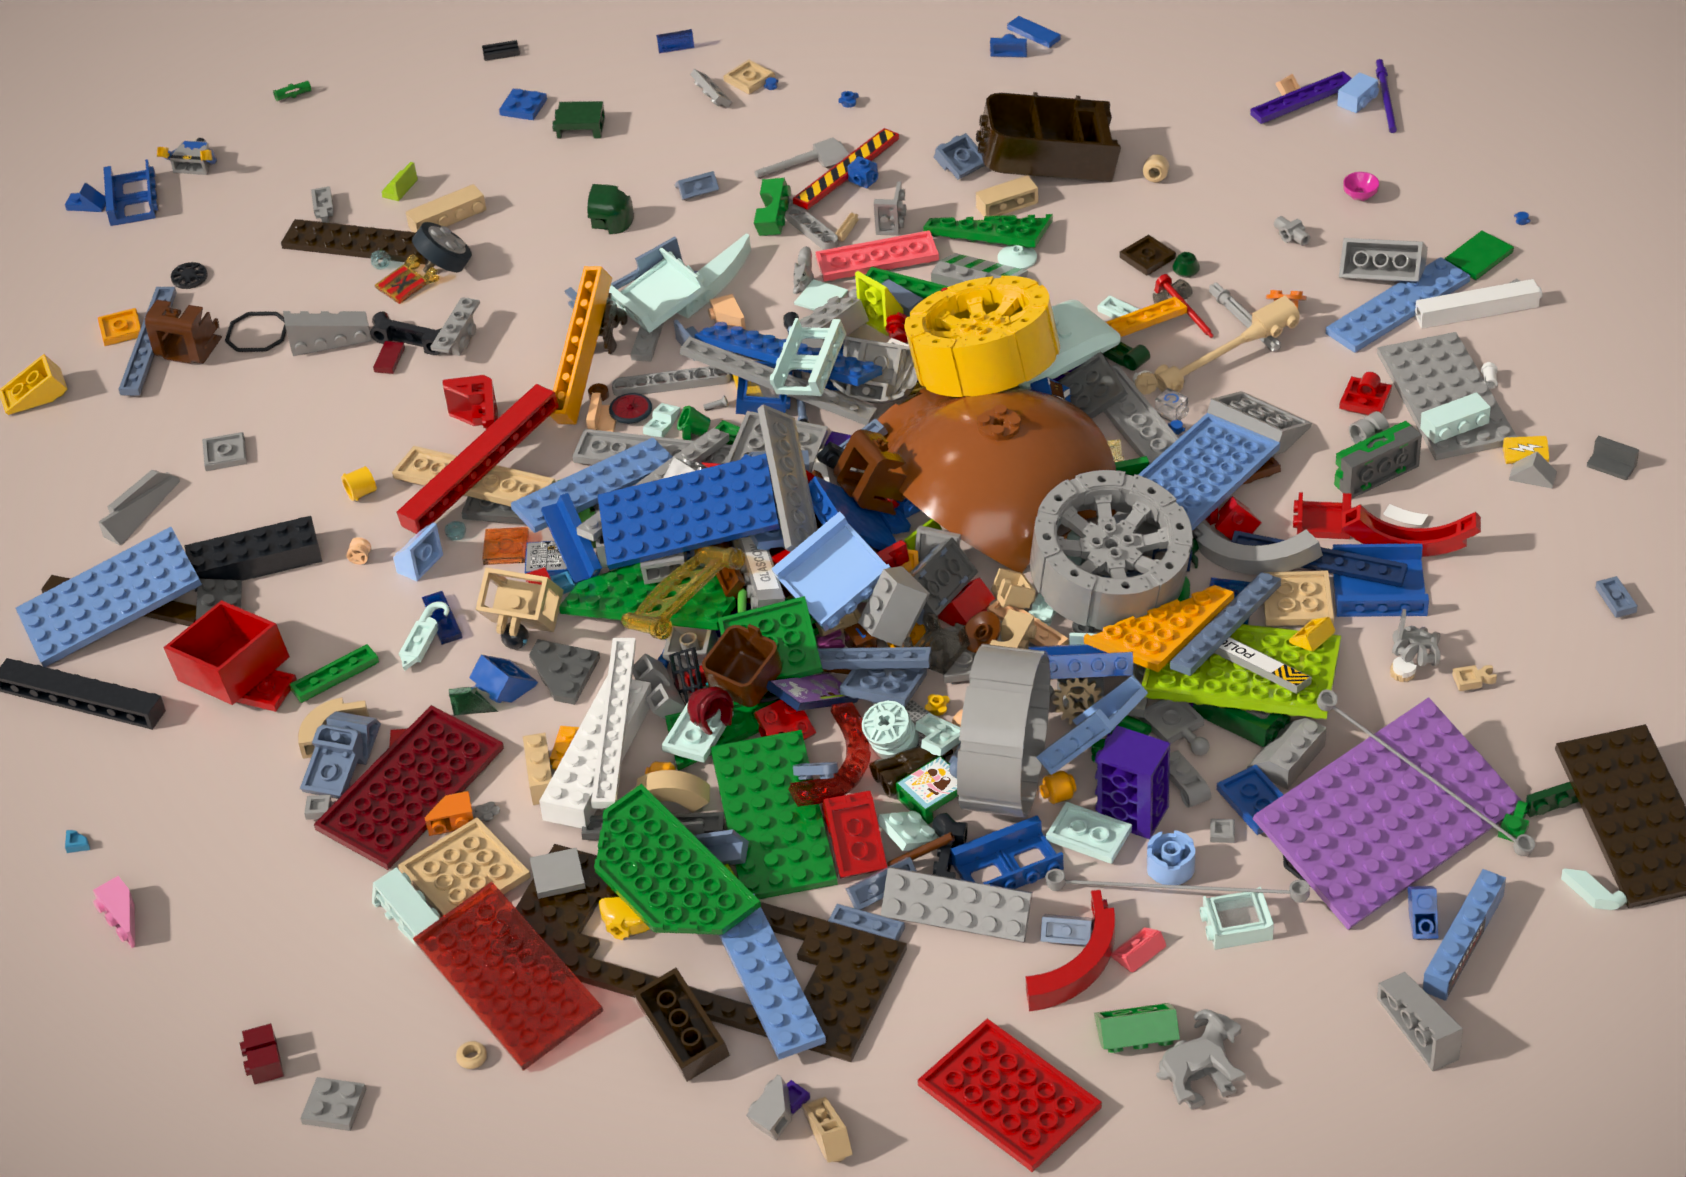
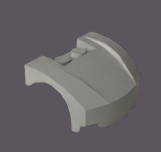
M845 336L843 356L856 357L857 360L863 362L871 361L874 365L882 366V375L858 387L830 379L833 385L843 394L869 403H890L907 398L918 382L909 346Z

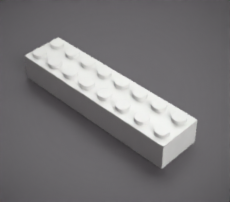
M608 676L540 799L543 821L582 829V826L586 827L587 825L588 827L590 817L594 816L597 808H592L591 800ZM632 679L622 760L650 709L646 697L652 692L650 682Z

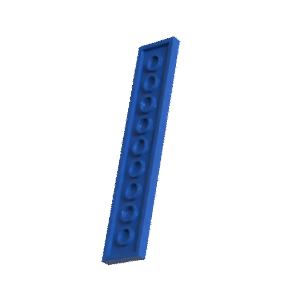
M717 322L714 326L704 328L703 331L695 334V339L718 348L776 364L777 359L780 357L783 344L787 340L775 338L774 335L759 334L755 330H744L741 326L733 327L727 325L726 322ZM801 343L797 355H819L821 348H811L807 344ZM838 353L829 379L858 387L882 375V366L874 365L871 361L863 362L857 360L856 357L841 356ZM799 370L810 374L812 373V370Z

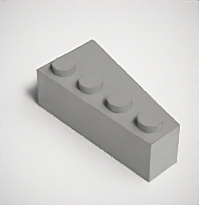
M283 311L285 327L293 356L372 341L366 311H340L338 314H331L329 311H321V314H309V311H300V313Z
M1406 972L1378 984L1377 999L1432 1072L1459 1060L1463 1028Z

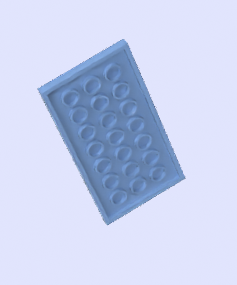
M1207 413L1138 475L1159 484L1177 499V504L1186 511L1193 531L1280 450V442Z
M169 527L23 603L15 609L43 667H47L199 587L202 583L172 527Z

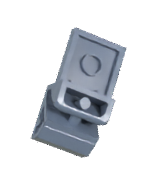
M337 711L327 717V725L322 724L317 727L312 741L315 749L300 789L305 793L330 795L332 798L339 799L347 791L356 765L367 764L381 723L376 718Z

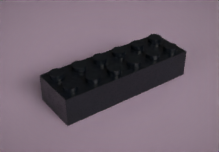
M312 516L184 545L186 555L199 579L244 581L322 562Z

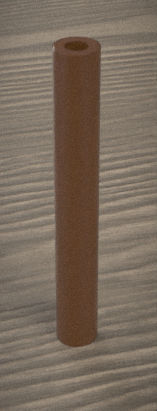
M949 832L888 861L887 865L889 867L907 857H911L913 861L955 841L952 832Z

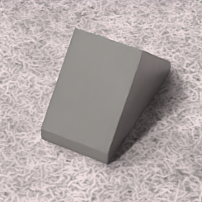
M1537 451L1513 464L1509 480L1553 488L1557 471Z

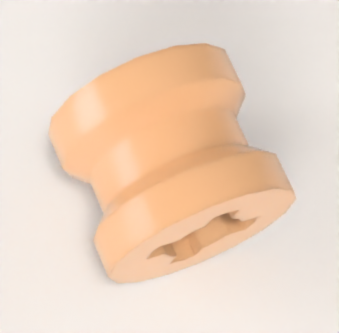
M359 537L352 539L346 555L347 559L358 565L366 563L371 550L370 542Z

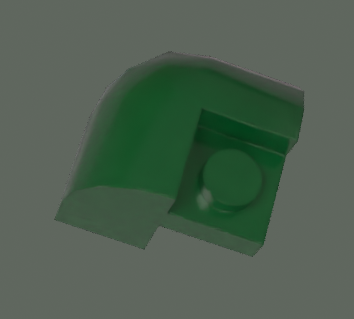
M592 184L587 203L588 218L591 219L592 229H607L609 234H618L627 230L634 218L630 195L627 196L618 189V186Z

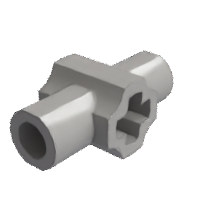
M1283 216L1276 218L1274 227L1279 230V234L1284 242L1288 243L1294 240L1304 246L1310 241V235L1305 232V227L1301 220L1296 219L1290 222Z

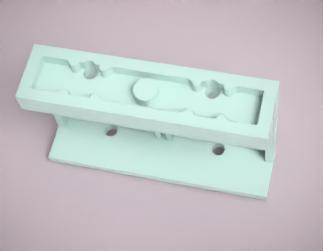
M795 318L792 327H790L788 338L783 344L781 355L777 359L774 372L770 376V383L776 394L822 396L846 336V331L840 319H833L830 328L802 327L799 319ZM806 338L825 339L819 355H797L802 340ZM791 370H812L808 386L796 387L784 386Z

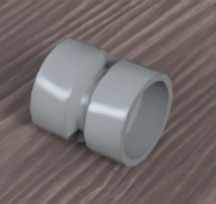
M1375 411L1365 416L1364 419L1352 423L1349 426V434L1352 441L1357 444L1390 427L1384 415Z

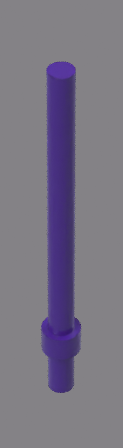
M1378 59L1376 60V76L1380 81L1389 132L1395 133L1397 128L1387 83L1388 73L1386 67H1384L1383 60Z

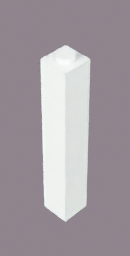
M1534 279L1416 300L1415 318L1421 329L1537 308L1539 307V300L1542 298V290L1537 286Z

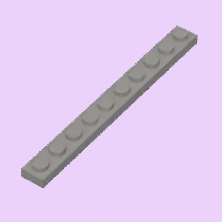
M690 336L680 349V354L774 390L770 383V376L774 372V369ZM789 374L784 386L806 387L809 385L808 381ZM826 388L822 396L788 395L864 425L869 424L877 412L876 407Z
M715 428L710 429L635 485L663 479L674 457L681 460L686 457L694 462H702L729 442V434ZM600 511L577 527V535L591 541H595L603 535Z

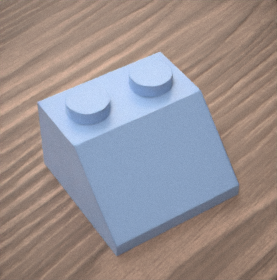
M432 523L420 530L396 553L393 559L397 573L418 581L443 556L437 524Z

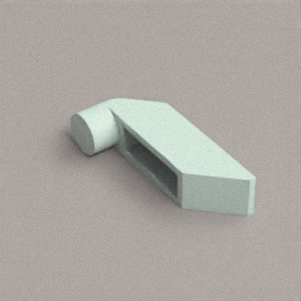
M1565 868L1562 870L1561 879L1593 908L1615 910L1627 903V898L1623 892L1616 891L1611 894L1588 872Z

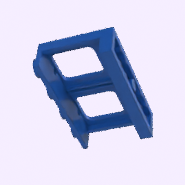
M148 159L145 160L146 170L113 175L111 166L103 167L106 213L110 226L156 218L155 211L158 210V205L156 201L154 167L149 165ZM147 180L148 190L130 194L123 193V185L125 183ZM149 202L150 212L125 216V206Z
M1037 815L951 849L952 865L961 880L975 882L971 873L994 865L1002 876L986 881L983 884L1017 889L1044 878L1049 870H1064L1063 853L1056 854L1042 833V823ZM1034 848L1039 849L1045 859L1022 868L1014 859L1016 855Z

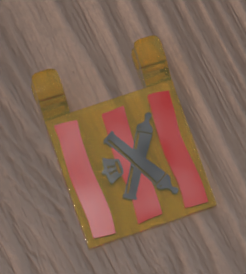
M410 255L402 266L374 286L383 294L401 304L428 283L437 282L439 276L435 274L437 273L435 268H429L424 277L415 272L414 269L419 268L420 263L416 261L418 260L417 256Z

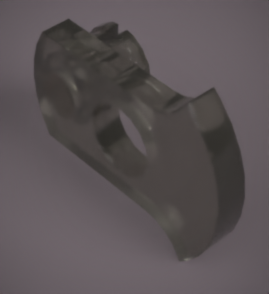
M1182 279L1172 284L1173 288L1184 300L1193 294L1189 283ZM1166 289L1161 293H1153L1154 304L1169 299L1167 297L1169 293Z

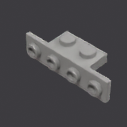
M464 297L459 300L432 343V351L450 353L452 350L453 355L460 356L463 350L467 348L471 337L476 333L473 314L479 306L480 300Z

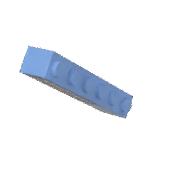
M1482 869L1424 973L1423 990L1427 994L1445 1001L1447 1000L1504 897L1506 877Z

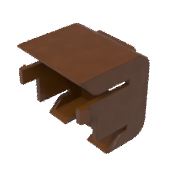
M156 300L145 316V326L154 355L171 361L203 364L222 338L221 335L214 334L217 328L220 327L218 318H215L212 322L210 312H206L201 319L203 307L188 305L181 317L178 318L181 314L180 309L169 308L171 306L169 301Z
M863 429L857 430L849 439L834 468L833 475L849 497L854 499L859 507L896 515L893 503L886 501L885 498L903 502L906 497L899 490L907 476L888 470L889 468L897 469L906 464V462L899 454L888 452L887 444L889 442L882 434ZM851 468H856V469L865 470V471H864V473H862V472H857V471H853V470H850V469H851Z

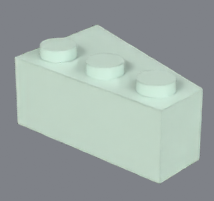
M396 867L373 882L372 904L375 907L381 905L387 911L385 917L389 920L394 918L399 924L398 929L417 946L439 931L441 917L435 908L428 906L423 893L413 888L408 875L404 872L401 873Z

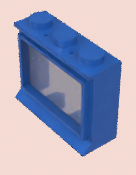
M755 361L773 369L776 367L774 363ZM738 377L736 414L746 415L747 411L758 413V408L763 404L786 413V409L790 410L791 397H787L788 395L776 394L775 390Z

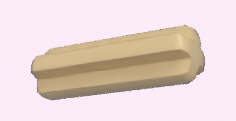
M849 213L835 234L838 236L839 241L843 242L859 220L858 214Z

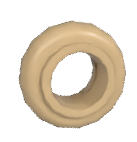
M469 1041L462 1044L456 1052L458 1064L466 1069L480 1067L487 1058L486 1048L477 1041ZM472 1052L478 1053L475 1057L472 1058L465 1057L467 1054Z

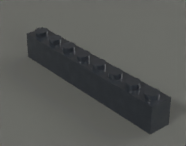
M6 658L0 666V692L151 730L154 729L166 712L161 695L156 693H148L115 683H107L78 674L62 672L58 669L54 670L42 667L41 665L26 663L21 660Z

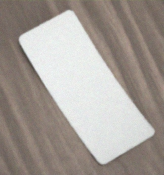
M1391 504L1388 505L1383 515L1413 525H1422L1428 514L1410 512Z

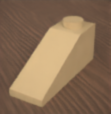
M823 1097L802 1104L808 1123L827 1162H840L847 1156L853 1155L846 1126L828 1099Z

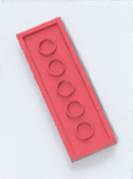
M930 230L815 252L824 282L854 277L857 271L866 274L871 267L892 270L894 268L939 260V253Z

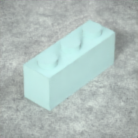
M1476 392L1422 412L1420 429L1433 443H1437L1488 424L1491 407Z

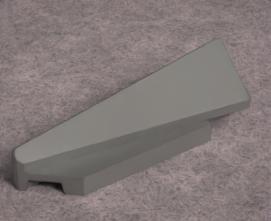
M157 470L148 472L108 506L110 514L99 521L103 537L118 545H122L180 482L179 478L168 472L161 473Z

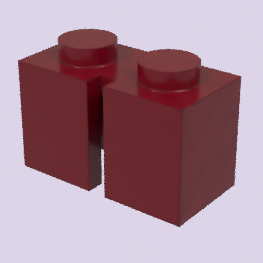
M272 1024L242 1031L244 1041L239 1042L242 1056H247V1061H243L246 1075L252 1076L254 1085L284 1077Z

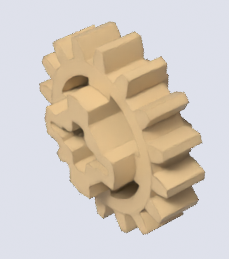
M1088 677L1083 680L1075 678L1073 681L1071 678H1067V684L1059 683L1061 690H1055L1054 695L1058 698L1053 699V704L1059 705L1055 708V712H1062V720L1068 717L1069 724L1071 725L1073 723L1072 720L1080 715L1075 714V712H1084L1092 706L1091 702L1088 701L1091 693L1094 697V704L1104 697L1098 696L1102 689L1101 687L1094 688L1096 685L1095 680L1089 683ZM1064 695H1065L1066 698L1069 700V702L1067 703V706H1066V707L1064 706V703H1063V696H1064ZM1075 698H1083L1082 703L1080 701H1078L1077 703L1074 702Z

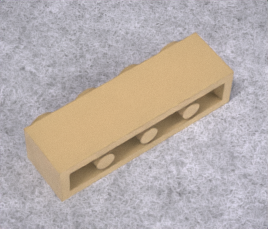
M472 184L406 211L408 227L413 232H417L424 222H432L447 227L486 211L484 195Z

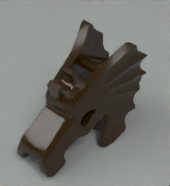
M612 293L608 294L598 335L603 337L604 349H608V354H612L617 347L613 337V329L618 327L620 321L621 325H626L628 321L626 311L622 308H617L616 302L612 300Z

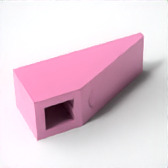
M117 876L93 890L96 900L93 902L99 913L104 912L106 914L104 916L109 926L117 928L116 933L122 942L126 940L133 948L135 947V904L130 890L120 877Z

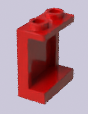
M1299 492L1298 500H1294L1293 513H1298V515H1293V528H1297V535L1304 530H1308L1315 538L1350 539V535L1342 529V513L1351 509L1352 494L1343 493L1342 503L1303 501V492Z

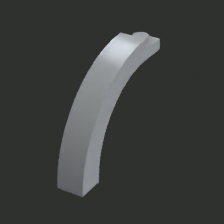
M1203 522L1192 532L1193 537L1197 540L1200 553L1220 567L1244 574L1259 575L1261 572L1290 571L1323 556L1319 541L1308 530H1304L1287 540L1262 546L1241 545L1227 541L1216 535Z

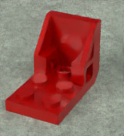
M485 375L443 380V389L450 417L472 426L483 425L485 429L498 419V408L491 378Z
M871 791L824 799L821 808L829 835L831 834L840 879L881 871L887 868Z

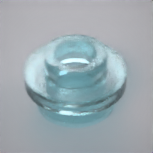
M378 250L371 255V264L374 268L384 269L388 266L390 256L387 252ZM383 258V261L378 263L379 259Z
M453 521L446 525L444 529L445 534L450 540H460L465 536L466 526L462 522Z

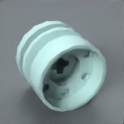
M888 700L878 702L864 714L862 731L877 756L881 759L894 757L899 752L917 746L919 741L918 731L915 730V725L904 706L898 702Z

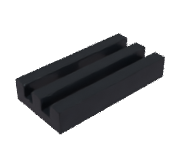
M517 40L482 45L484 61L520 55Z

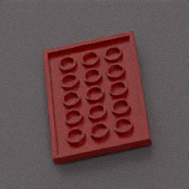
M988 1018L918 1079V1086L1031 1172L1038 1168L1102 1108V1102Z

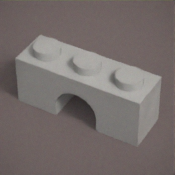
M645 653L634 664L633 676L636 680L651 683L652 692L646 697V700L652 712L665 719L666 715L681 713L685 708V704L662 662Z

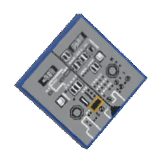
M555 541L527 542L525 574L543 567L546 568L549 576L568 571Z

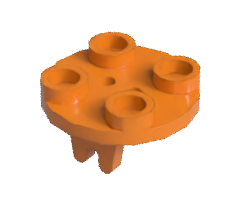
M1270 290V294L1266 295V299L1274 301L1285 295L1296 305L1297 309L1298 301L1307 300V296H1303V291H1291L1290 295L1282 294L1281 290Z

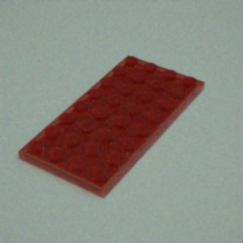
M493 882L487 884L413 938L418 948L523 1071L604 1011L602 1005Z

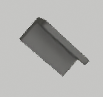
M1598 435L1595 440L1593 454L1587 462V467L1623 480H1628L1637 466L1639 449Z

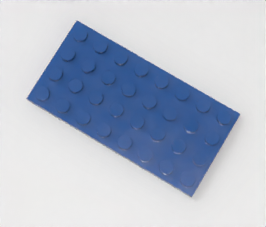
M766 454L598 494L606 561L609 570L780 529Z

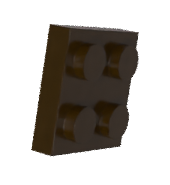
M1148 234L1121 250L1120 258L1147 276L1176 259V252Z

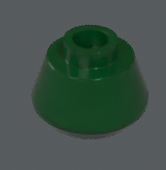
M1182 252L1175 259L1172 268L1178 276L1187 278L1194 276L1199 271L1200 265L1194 254Z

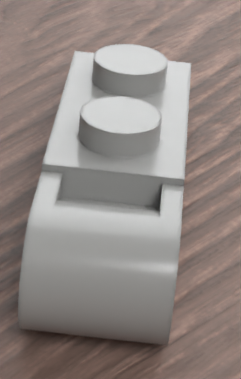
M1179 751L1171 752L1170 780L1180 790L1181 798L1186 807L1189 808L1210 800L1211 792L1206 781Z

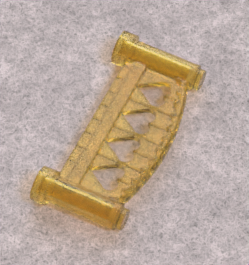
M712 545L695 549V556L663 579L649 593L634 613L628 612L622 616V625L627 629L650 634L656 639H667L672 632V623L669 619L673 614L685 605L724 567L732 570L742 568L745 563L744 551L736 547L722 548ZM705 563L706 566L703 569L693 571L699 564ZM684 578H691L690 582L678 585ZM676 591L677 594L675 596L663 599L669 592ZM661 604L662 608L660 610L648 613L653 610L654 606Z

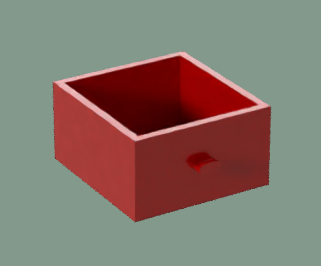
M222 600L163 647L178 681L231 705L235 704L290 658L276 623Z

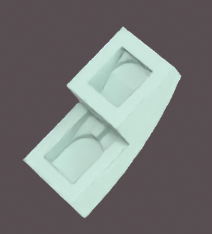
M661 403L653 410V419L643 426V434L664 437L676 421L680 413V407Z

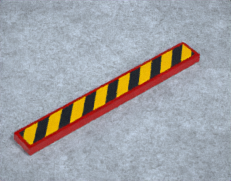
M883 128L793 197V204L809 210L848 179L847 166L858 156L872 161L898 141L899 134Z

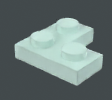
M928 713L916 722L915 730L927 736L922 739L921 748L933 755L942 756L961 742L959 741L960 727Z

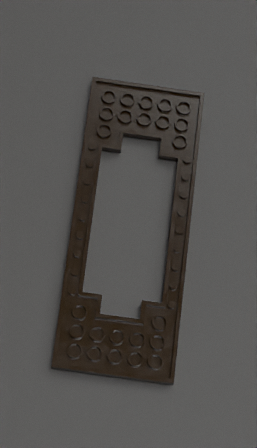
M554 844L549 853L572 848ZM577 850L586 888L538 899L533 878L490 949L491 955L635 998L633 994L635 991L658 977L593 958L600 945L599 939L581 933L601 899L619 896L595 872L594 864L597 855ZM761 902V908L773 932L803 940L797 953V959L817 965L803 993L825 1035L826 1043L808 1050L852 1062L907 951V943ZM689 987L711 1021L767 1037L753 1005Z

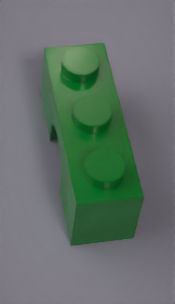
M785 178L763 179L760 196L765 208L756 209L754 226L759 236L781 234L782 227L785 226V213L788 211V198L791 196V187L787 185Z

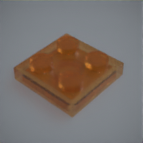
M528 527L486 529L482 557L483 565L525 563L526 544L529 541Z

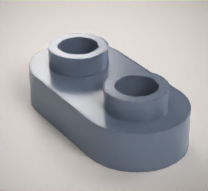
M837 762L793 765V774L798 776L799 780L812 779L813 775H820V779L834 778V773H838Z

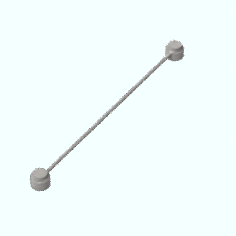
M1323 690L1320 692L1317 698V705L1321 710H1336L1338 713H1340L1346 719L1351 721L1365 733L1370 735L1384 747L1389 749L1399 758L1404 760L1418 772L1423 774L1437 786L1442 788L1444 791H1446L1452 797L1457 799L1471 811L1476 813L1490 825H1492L1505 836L1510 838L1512 841H1514L1513 848L1518 855L1527 856L1533 851V849L1535 848V841L1531 836L1527 834H1521L1517 837V839H1515L1501 827L1496 825L1494 822H1492L1486 816L1481 814L1467 802L1462 800L1460 797H1458L1452 791L1447 789L1433 777L1428 775L1426 772H1424L1418 766L1413 764L1399 752L1394 750L1384 741L1379 739L1365 727L1360 725L1350 716H1348L1339 708H1337L1335 705L1338 701V697L1335 692L1331 690Z
M1060 869L1049 870L1045 876L1047 886L1053 891H1060L1065 884L1281 893L1290 894L1291 898L1298 903L1305 902L1310 896L1309 884L1304 880L1293 881L1290 884V890L1066 880L1064 872Z

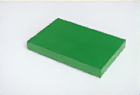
M1481 230L1444 259L1469 274L1470 278L1477 280L1512 254L1514 246Z

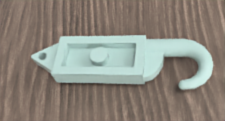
M431 603L425 608L419 621H416L399 652L404 671L416 662L421 663L438 631V624L435 619L431 618V615L436 609L442 608L444 609V615L447 616L449 606L446 603Z

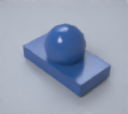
M1005 34L1002 38H990V57H1027V39L1017 38L1014 34Z

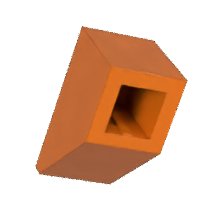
M469 791L445 795L426 815L425 821L429 836L455 831L474 819Z

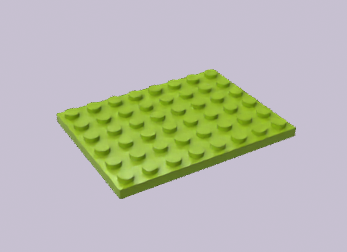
M1242 624L1230 636V638L1312 677L1311 684L1298 693H1294L1213 653L1191 676L1170 669V661L1159 672L1146 668L1142 681L1143 688L1148 692L1145 697L1149 699L1171 700L1173 702H1189L1197 705H1214L1221 708L1231 707L1242 710L1264 711L1265 713H1281L1289 716L1327 719L1328 711H1323L1318 707L1317 698L1323 690L1332 691L1341 635L1330 636L1314 651L1290 644V638L1298 630Z

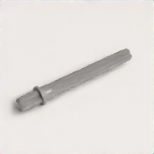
M1216 282L1209 286V292L1216 298L1219 304H1223L1247 328L1252 325V315L1231 296L1229 290L1223 289ZM1272 335L1260 338L1273 352L1281 348V342Z

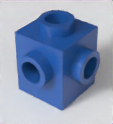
M858 156L847 166L848 180L851 183L868 188L878 179L877 163Z

